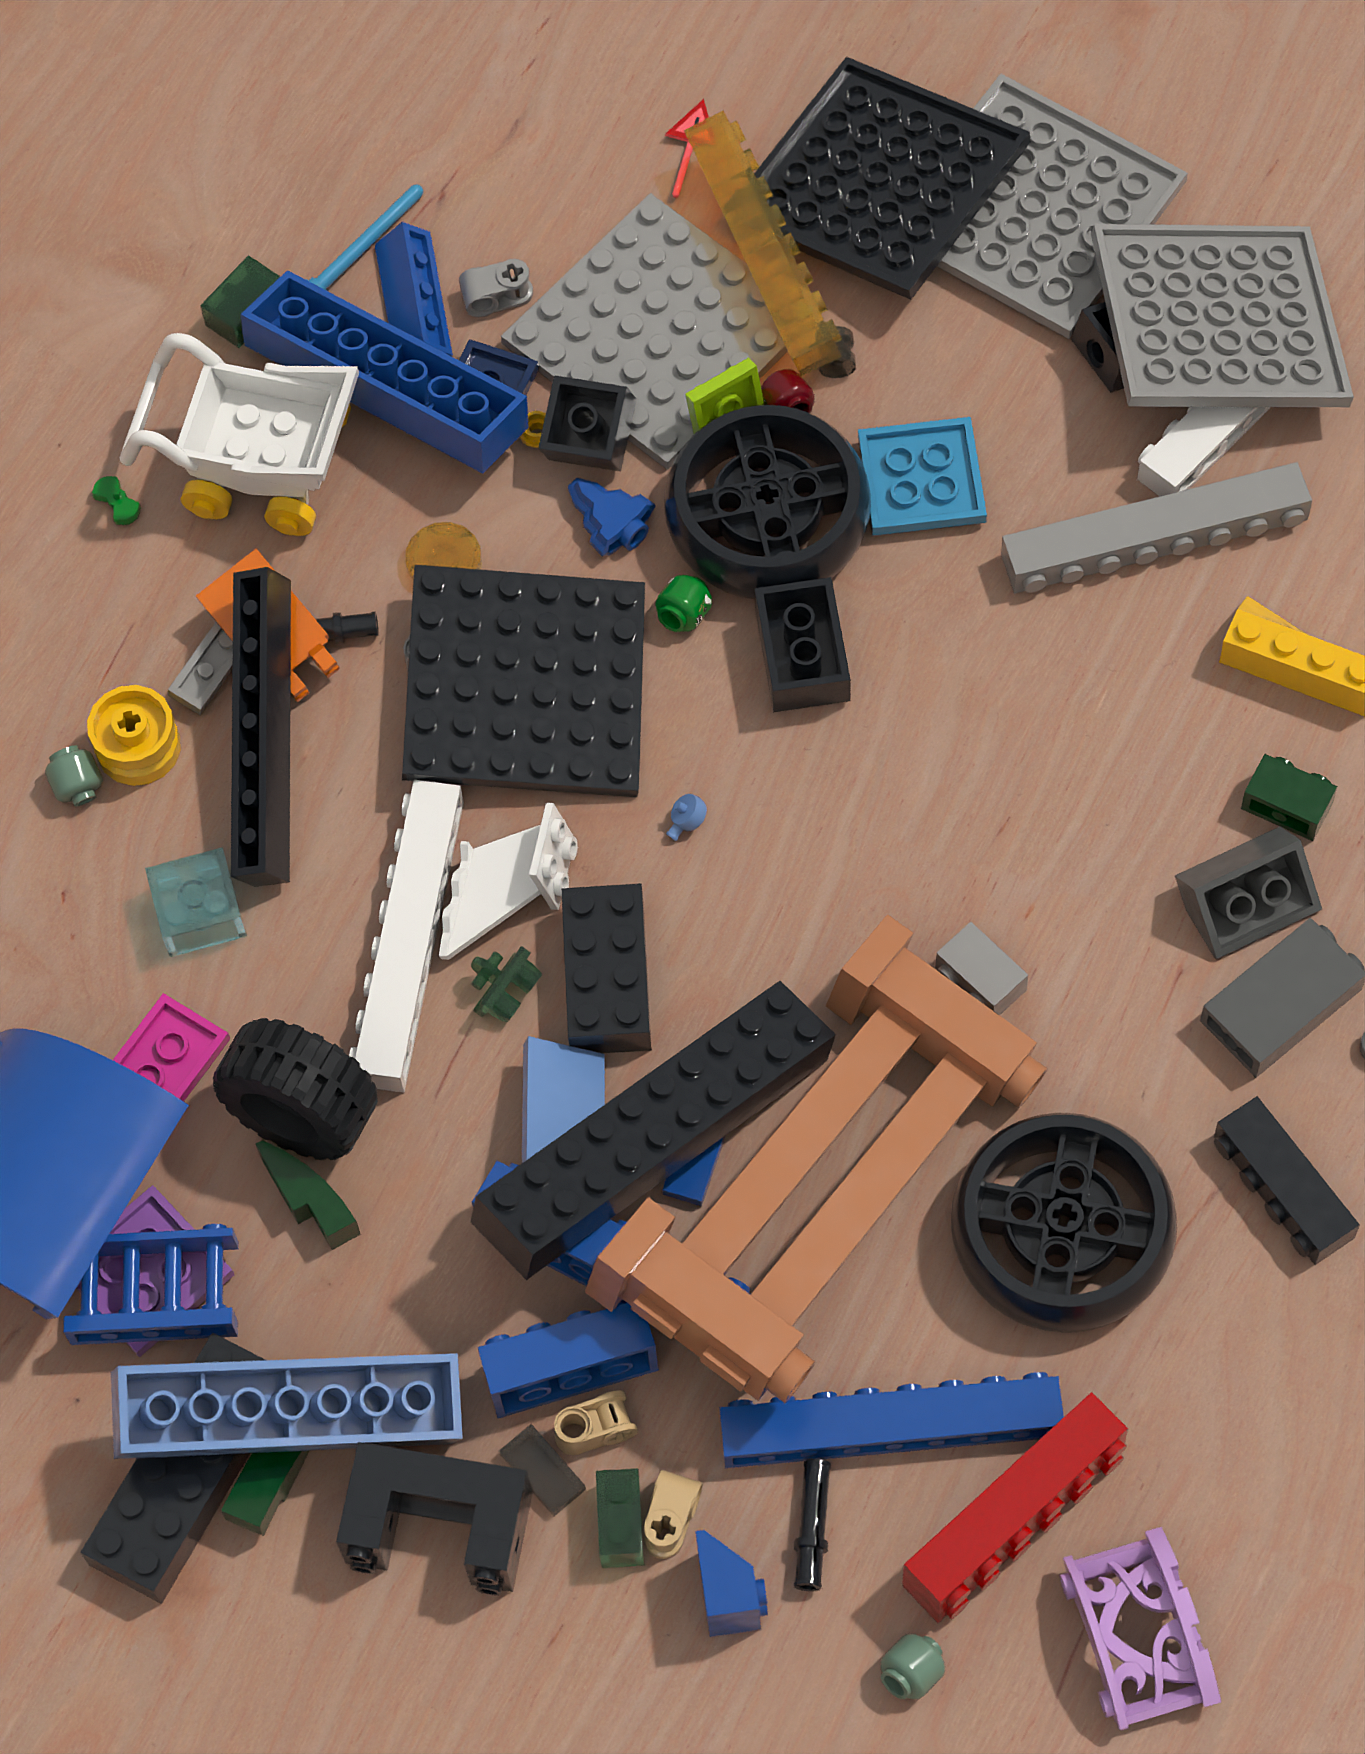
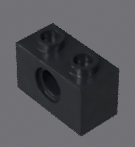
M1106 302L1082 309L1071 338L1072 342L1110 393L1124 389Z

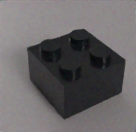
M554 375L538 449L551 461L621 472L637 399L626 386Z

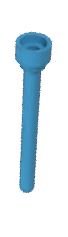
M418 184L412 185L317 278L311 277L307 281L326 290L422 197L423 188Z

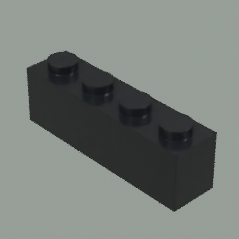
M1258 1096L1217 1122L1214 1134V1144L1217 1150L1226 1160H1233L1240 1169L1239 1175L1244 1185L1251 1192L1257 1191L1266 1202L1265 1209L1270 1218L1276 1224L1280 1225L1282 1223L1292 1235L1290 1237L1292 1245L1302 1257L1308 1256L1316 1265L1355 1239L1360 1224Z

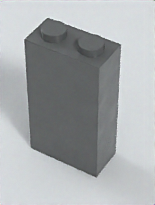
M1310 917L1203 1006L1200 1022L1257 1078L1363 989L1365 982L1364 965L1354 954H1347L1337 944L1335 936L1326 926H1319Z

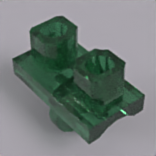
M521 946L516 953L512 954L501 971L497 967L503 960V957L495 951L488 960L481 957L474 958L470 966L477 975L471 982L472 986L481 990L487 981L492 983L474 1007L473 1011L483 1017L488 1012L505 1023L512 1018L521 1003L504 991L510 982H513L528 993L542 976V973L534 964L527 960L531 952Z

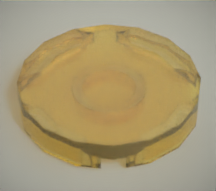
M452 522L433 523L421 528L410 539L406 548L407 571L413 579L414 564L481 569V547L475 535L464 526Z

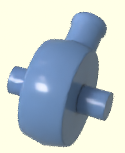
M686 794L680 797L674 803L671 811V819L674 824L666 834L677 841L683 830L692 831L703 823L707 812L705 802L699 796L693 794Z

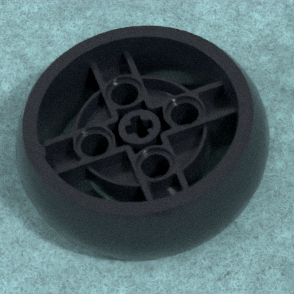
M757 405L733 410L713 419L700 428L677 455L668 476L664 497L667 527L672 541L684 561L700 577L716 588L749 599H755L754 588L833 578L847 565L858 550L867 529L871 510V492L864 466L857 452L847 439L832 425L809 412L778 405ZM797 454L802 455L808 459H811L820 466L812 468L803 458H801ZM736 456L722 468L713 488L695 492L700 482L713 468L723 461ZM755 468L766 469L762 472L753 471ZM802 492H808L812 495L808 497H802L798 494ZM728 507H733L737 509L733 512L723 511V509ZM842 512L828 533L814 544L802 550L799 549L813 536L822 516ZM773 532H778V533L783 534V535L780 536V537H771V536H769V534H771V533H773ZM723 536L733 547L747 554L724 547L712 538Z
M1050 1113L1013 1123L996 1133L978 1149L963 1171L955 1190L951 1210V1231L954 1247L964 1273L973 1287L991 1306L1007 1317L1029 1327L1053 1332H1080L1100 1328L1123 1318L1139 1307L1161 1282L1173 1257L1177 1236V1214L1173 1194L1163 1170L1156 1159L1138 1140L1119 1127L1095 1117L1075 1113ZM1057 1152L1056 1161L1044 1163L1031 1169L1013 1187L993 1183L1003 1171L1025 1158L1042 1153ZM1094 1159L1110 1166L1127 1180L1140 1198L1145 1212L1124 1208L1120 1196L1112 1183L1093 1168ZM1067 1177H1073L1081 1183V1186L1076 1189H1068L1060 1181ZM1018 1208H1025L1032 1212L1033 1217L1028 1220H1020L1012 1212ZM1061 1216L1070 1217L1067 1227L1058 1225ZM1101 1223L1111 1225L1116 1232L1110 1236H1103L1095 1230V1227ZM982 1232L1004 1236L1005 1242L1017 1262L1034 1275L1032 1287L1017 1280L1000 1266L987 1248ZM1058 1254L1067 1260V1264L1062 1267H1054L1047 1262L1046 1258L1050 1255ZM1115 1257L1137 1261L1128 1273L1106 1287L1087 1293L1070 1294L1072 1283L1086 1280L1098 1274Z

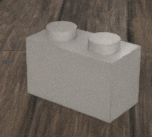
M972 922L967 924L936 952L935 968L937 971L998 1015H1001L1027 991L1029 975Z

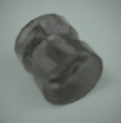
M831 326L819 331L816 335L817 349L821 353L818 358L819 372L829 378H842L852 374L856 370V358L851 351L854 347L853 332L842 326Z

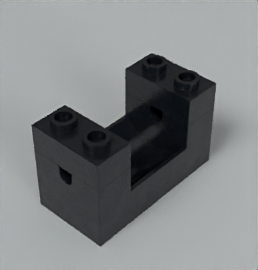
M358 1442L336 1543L345 1563L351 1564L350 1569L360 1573L374 1574L376 1569L388 1571L400 1513L472 1525L464 1560V1566L471 1585L476 1586L478 1592L488 1595H501L502 1590L513 1592L533 1494L527 1470Z

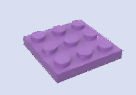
M152 1185L125 1208L110 1234L195 1229ZM206 1251L182 1252L181 1306L185 1310L196 1309L206 1300ZM165 1253L140 1254L139 1309H142L143 1312L160 1311V1308L164 1306ZM123 1255L99 1257L97 1311H100L102 1314L118 1313V1310L122 1309ZM223 1260L224 1285L234 1276V1272ZM80 1281V1283L78 1284V1286L76 1287V1289H77L80 1293H81V1281ZM158 1341L126 1343L140 1358Z

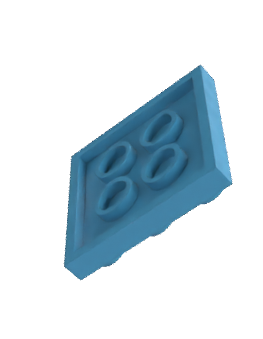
M971 417L858 429L861 462L864 466L871 492L870 522L872 536L986 523L987 512Z

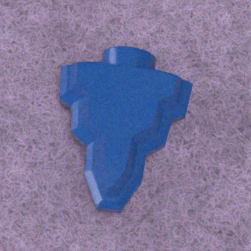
M576 478L568 485V491L574 507L584 515L583 527L591 535L590 545L602 557L610 556L622 546L631 551L645 539L649 530L648 525L645 523L656 508L653 502L641 494L632 497L621 489L607 491L597 482Z

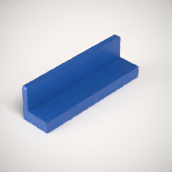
M401 222L375 244L388 323L452 356L431 233Z

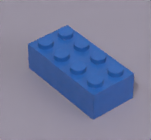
M622 1299L612 1312L608 1309L591 1313L589 1310L578 1311L569 1315L566 1318L567 1321L554 1325H550L548 1322L538 1323L527 1328L524 1334L514 1337L498 1335L488 1339L485 1345L477 1348L497 1418L506 1417L659 1371L656 1346L649 1323L631 1310L632 1306Z

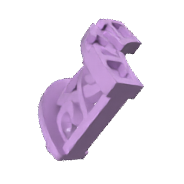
M1162 1527L1145 1531L1146 1539L1077 1560H1073L1072 1555L1063 1557L1066 1573L1060 1574L1061 1585L1066 1599L1074 1598L1096 1658L1105 1689L1098 1692L1102 1710L1106 1718L1114 1717L1119 1730L1129 1728V1724L1199 1703H1203L1204 1707L1221 1702L1208 1649H1204L1200 1642L1201 1637L1197 1632L1196 1626L1192 1627V1625L1198 1624L1199 1620L1187 1587L1183 1588L1178 1573L1179 1564ZM1136 1567L1129 1574L1125 1571V1569ZM1115 1573L1120 1583L1116 1586L1111 1579L1102 1576ZM1098 1578V1581L1103 1584L1104 1588L1099 1592H1094L1087 1587L1085 1581ZM1142 1582V1587L1147 1592L1150 1586L1156 1585L1160 1587L1162 1594L1157 1599H1150L1137 1586ZM1129 1595L1139 1605L1150 1611L1158 1613L1172 1612L1174 1620L1164 1625L1155 1638L1152 1658L1131 1648L1113 1633L1117 1615ZM1092 1605L1105 1606L1099 1624ZM1168 1639H1174L1180 1644L1181 1651L1178 1654H1172L1168 1650V1663L1163 1662V1643ZM1108 1651L1123 1662L1115 1672L1113 1671ZM1146 1675L1153 1677L1155 1697L1126 1705L1121 1690L1122 1683L1126 1679L1135 1681L1137 1684L1136 1695H1138L1144 1687ZM1163 1680L1174 1683L1193 1684L1192 1686L1163 1694Z

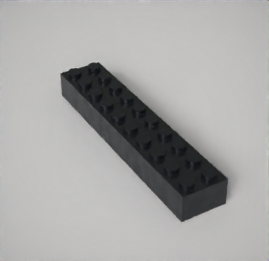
M778 981L475 1197L470 1222L528 1280L827 1062L836 1034L781 981Z

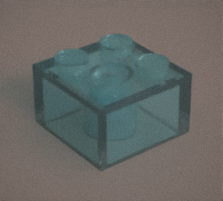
M223 847L145 868L162 938L170 957L247 936Z

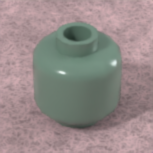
M77 745L63 748L49 757L50 763L46 766L45 775L57 800L73 802L74 806L77 807L89 803L96 798L94 792L102 785L103 777L90 751L86 749L79 750Z
M906 1634L900 1638L881 1659V1680L886 1689L899 1699H921L945 1674V1663L942 1658L943 1652L940 1645L928 1636L921 1637L916 1634Z

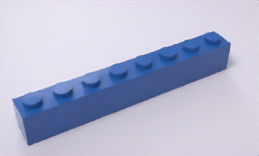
M1034 1372L1024 1375L1023 1379L1006 1381V1378L1003 1376H991L982 1379L981 1383L966 1385L961 1380H948L939 1383V1387L922 1389V1386L919 1384H906L897 1387L896 1391L880 1392L877 1388H863L856 1390L854 1395L837 1396L835 1392H820L814 1394L812 1399L795 1400V1397L792 1396L786 1403H783L777 1397L770 1399V1403L753 1404V1401L746 1399L731 1401L728 1403V1407H720L725 1468L800 1462L807 1459H833L1038 1440L1064 1418L1059 1376L1048 1377L1047 1373Z

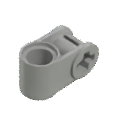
M508 259L504 262L484 267H475L463 272L459 277V284L467 313L473 317H483L497 311L526 305L533 296V286L529 281L530 274L526 263L519 259ZM510 269H513L515 276L511 277ZM519 289V297H517L515 293V290Z

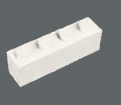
M1189 407L1187 414L1180 421L1175 419L1168 425L1163 433V438L1155 446L1150 444L1143 450L1138 458L1140 465L1137 480L1158 496L1190 489L1270 407Z

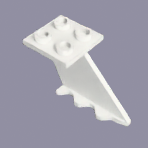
M546 803L541 825L474 849L469 842L461 841L460 867L453 873L451 879V903L444 909L442 915L443 934L439 951L441 959H451L540 894L551 910H559L562 898L561 888H569V876L567 873L570 861L574 860L577 855L578 845L576 837L573 836L565 819L562 818L554 803Z

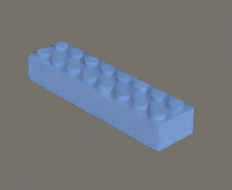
M458 1353L117 1366L111 1372L114 1459L357 1448L358 1442L386 1447L453 1444L463 1439Z

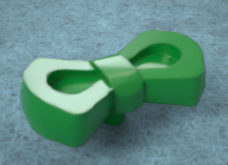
M102 477L95 483L92 496L97 501L107 502L113 509V522L116 525H129L136 521L141 505L139 502L127 497L125 491L121 489L120 481L117 477Z

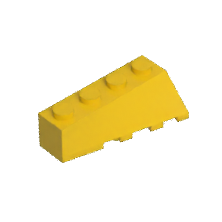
M1247 596L1238 607L1223 640L1219 663L1365 717V656L1306 634Z

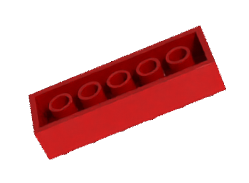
M1091 1392L904 1564L902 1586L937 1623L946 1616L950 1619L955 1618L969 1604L970 1601L966 1597L978 1586L982 1590L989 1587L1001 1573L998 1570L999 1566L1009 1557L1013 1561L1019 1559L1030 1548L1032 1543L1029 1539L1039 1529L1044 1533L1049 1531L1063 1516L1060 1510L1068 1502L1072 1501L1074 1504H1077L1092 1490L1093 1485L1090 1482L1101 1472L1107 1476L1119 1466L1124 1459L1121 1454L1127 1447L1125 1440L1128 1428Z

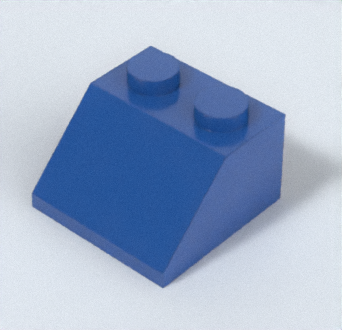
M705 1530L695 1531L710 1637L761 1630L760 1616L768 1615L764 1578L755 1580L753 1565Z

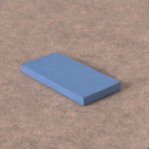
M527 1037L523 1044L522 1163L605 1105V1054L535 1037Z

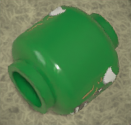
M688 575L673 577L660 592L655 602L660 623L674 632H690L696 629L713 604L712 596L705 582L698 577Z

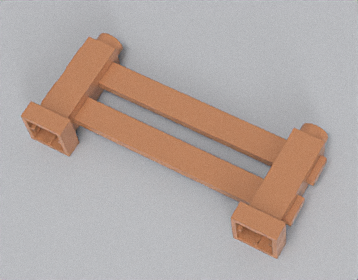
M888 914L841 968L825 1006L850 1025L855 1022L861 1013L870 1019L683 1243H680L669 1234L675 1217L648 1197L599 1254L585 1289V1293L611 1312L623 1299L632 1306L631 1310L671 1340L675 1338L699 1356L700 1362L740 1392L744 1390L757 1401L760 1400L766 1391H769L783 1403H786L803 1383L816 1361L798 1349L804 1334L793 1326L974 1100L979 1097L993 1107L1002 1096L1020 1108L1035 1090L1048 1069L1030 1056L1037 1044L1036 1041L909 951L907 947L914 933ZM912 1048L936 1066L935 1069L750 1295L725 1276L726 1273Z

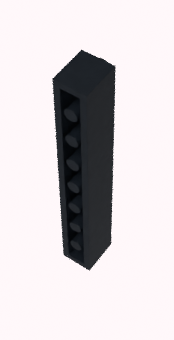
M268 567L233 573L231 877L254 887L290 882L291 580Z

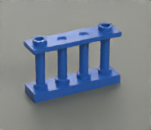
M208 1224L198 1230L109 1234L81 1279L80 1311L74 1316H64V1334L71 1345L203 1339L209 1338L212 1332L221 1337H238V1320L233 1308H227L223 1304V1250H239V1241L233 1228H227L223 1224ZM206 1251V1304L202 1306V1309L185 1310L181 1306L182 1252ZM165 1253L164 1306L160 1308V1311L143 1312L142 1309H139L140 1254ZM123 1255L122 1309H119L118 1313L102 1314L100 1311H97L99 1257Z

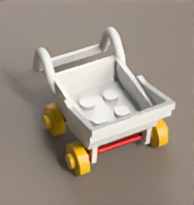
M182 333L170 334L165 337L153 359L120 455V461L125 466L132 465L142 447L149 446L158 450L175 464L184 467L191 476L197 477L198 480H191L185 484L180 500L187 510L201 518L222 519L228 515L233 499L231 494L224 489L225 487L251 495L281 496L269 500L264 515L266 522L274 529L286 535H308L311 533L316 519L315 511L308 505V490L315 491V489H319L321 482L325 481L341 428L346 425L351 411L349 403L359 375L358 366H284L266 363L264 371L225 364L219 355L198 339ZM176 349H183L202 361L204 365L180 436L175 445L165 436L143 429L164 369L168 366Z

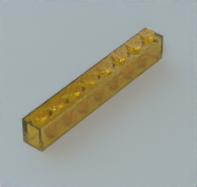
M723 110L684 130L800 375L803 376L841 357L842 355L836 342L842 340L833 320L831 319L827 322L824 320L822 313L828 311L819 290L812 293L808 284L814 282L805 261L798 264L794 257L800 253V250L791 232L784 235L780 228L787 223L778 205L770 207L767 201L773 194L764 176L758 179L755 176L754 171L760 167L751 149L743 150L740 144L746 141V138L737 120L730 123Z

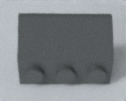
M1280 826L1175 875L1185 909L1216 959L1322 910L1301 840Z

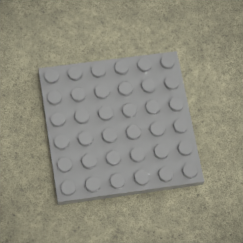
M1000 73L973 109L1029 131L1031 143L937 267L1070 339L1081 310L1095 305L1103 294L1091 237L1093 225H1154L1186 183L1188 173Z
M650 193L501 335V341L514 354L538 361V372L551 382H553L554 375L628 387L637 399L628 440L669 470L681 449L694 435L685 394L748 357L757 365L759 379H761L817 323V315Z
M1093 225L1091 237L1128 407H1350L1354 396L1310 226Z

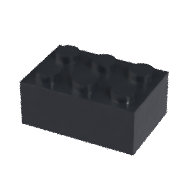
M832 577L754 588L755 612L773 713L850 701L851 679Z

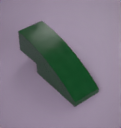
M264 1140L255 1144L262 1162L298 1225L313 1217L331 1250L361 1235L357 1221L350 1210L322 1177L305 1163L281 1148Z
M310 1450L252 1453L221 1509L224 1518L264 1536L280 1502H285Z

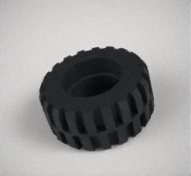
M260 1018L243 1025L213 1076V1087L217 1099L220 1103L225 1104V1109L232 1116H236L243 1126L247 1129L251 1128L258 1133V1136L266 1141L270 1140L276 1143L278 1147L284 1150H292L297 1155L306 1158L312 1156L315 1160L324 1161L328 1158L331 1161L349 1154L378 1102L375 1083L372 1082L367 1070H363L360 1067V1063L354 1057L346 1055L342 1048L335 1043L332 1045L327 1042L323 1036L315 1032L310 1033L304 1030V1027L296 1024H286L283 1020L278 1019L269 1021L267 1018Z

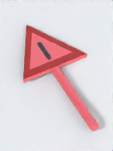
M704 99L665 133L667 137L687 142L672 192L674 198L679 197L694 144L716 150L718 148Z

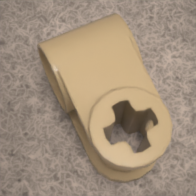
M622 1390L607 1392L592 1400L561 1410L554 1421L555 1443L558 1448L565 1454L579 1455L605 1445L621 1443L635 1436L638 1433V1429L635 1423L630 1422L624 1404L627 1399L625 1392ZM569 1424H578L585 1430L577 1438L567 1437L562 1432Z
M661 1470L655 1484L650 1509L644 1524L645 1545L651 1555L660 1559H668L680 1551L690 1520H692L699 1503L703 1487L702 1482ZM663 1528L669 1529L670 1534H666L664 1540L657 1539V1534H661Z

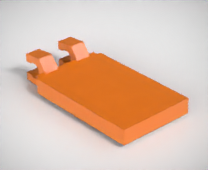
M257 548L196 595L198 601L232 642L233 573L264 567L274 570ZM291 590V695L298 703L309 694V691L293 671L296 667L311 657L327 678L340 668L324 647L329 642L328 634Z

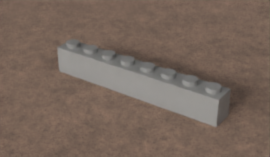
M1298 462L1004 535L1002 536L1001 557L1014 594L1023 591L1033 593L1042 590L1047 585L1059 582L1073 583L1080 580L1083 576L1099 572L1101 574L1112 573L1122 566L1134 563L1144 565L1158 557L1170 554L1184 555L1194 548L1206 545H1223L1233 538L1245 535L1255 537L1269 529L1281 526L1287 528L1295 527L1308 520L1312 498Z

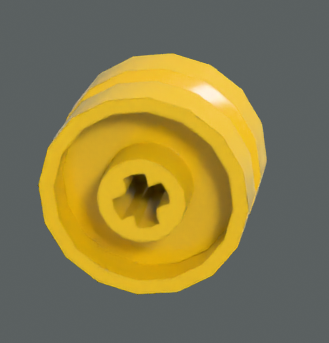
M139 685L120 686L105 693L91 709L87 719L88 737L104 773L113 780L131 786L150 784L164 777L175 766L181 751L180 734L165 698L156 691Z

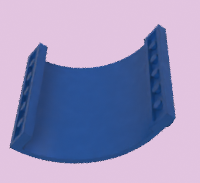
M13 1028L0 1032V1285L34 1304L35 1307L32 1311L43 1318H58L189 1105L127 1067L71 1041L30 1029Z

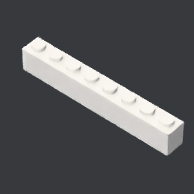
M414 780L411 793H405L403 798L402 816L406 817L404 829L398 828L395 836L394 850L398 852L396 865L390 864L388 869L387 887L391 888L389 900H383L380 907L379 923L383 924L381 937H374L371 958L376 960L373 973H367L364 982V997H368L366 1009L359 1010L356 1034H360L357 1047H351L349 1057H354L360 1063V1067L363 1070H367L377 1089L405 1092L464 804L461 786Z

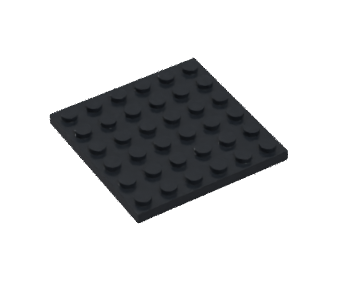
M846 56L726 208V216L728 220L912 300L1031 143L1030 132Z
M414 564L402 780L637 797L640 770L645 582Z

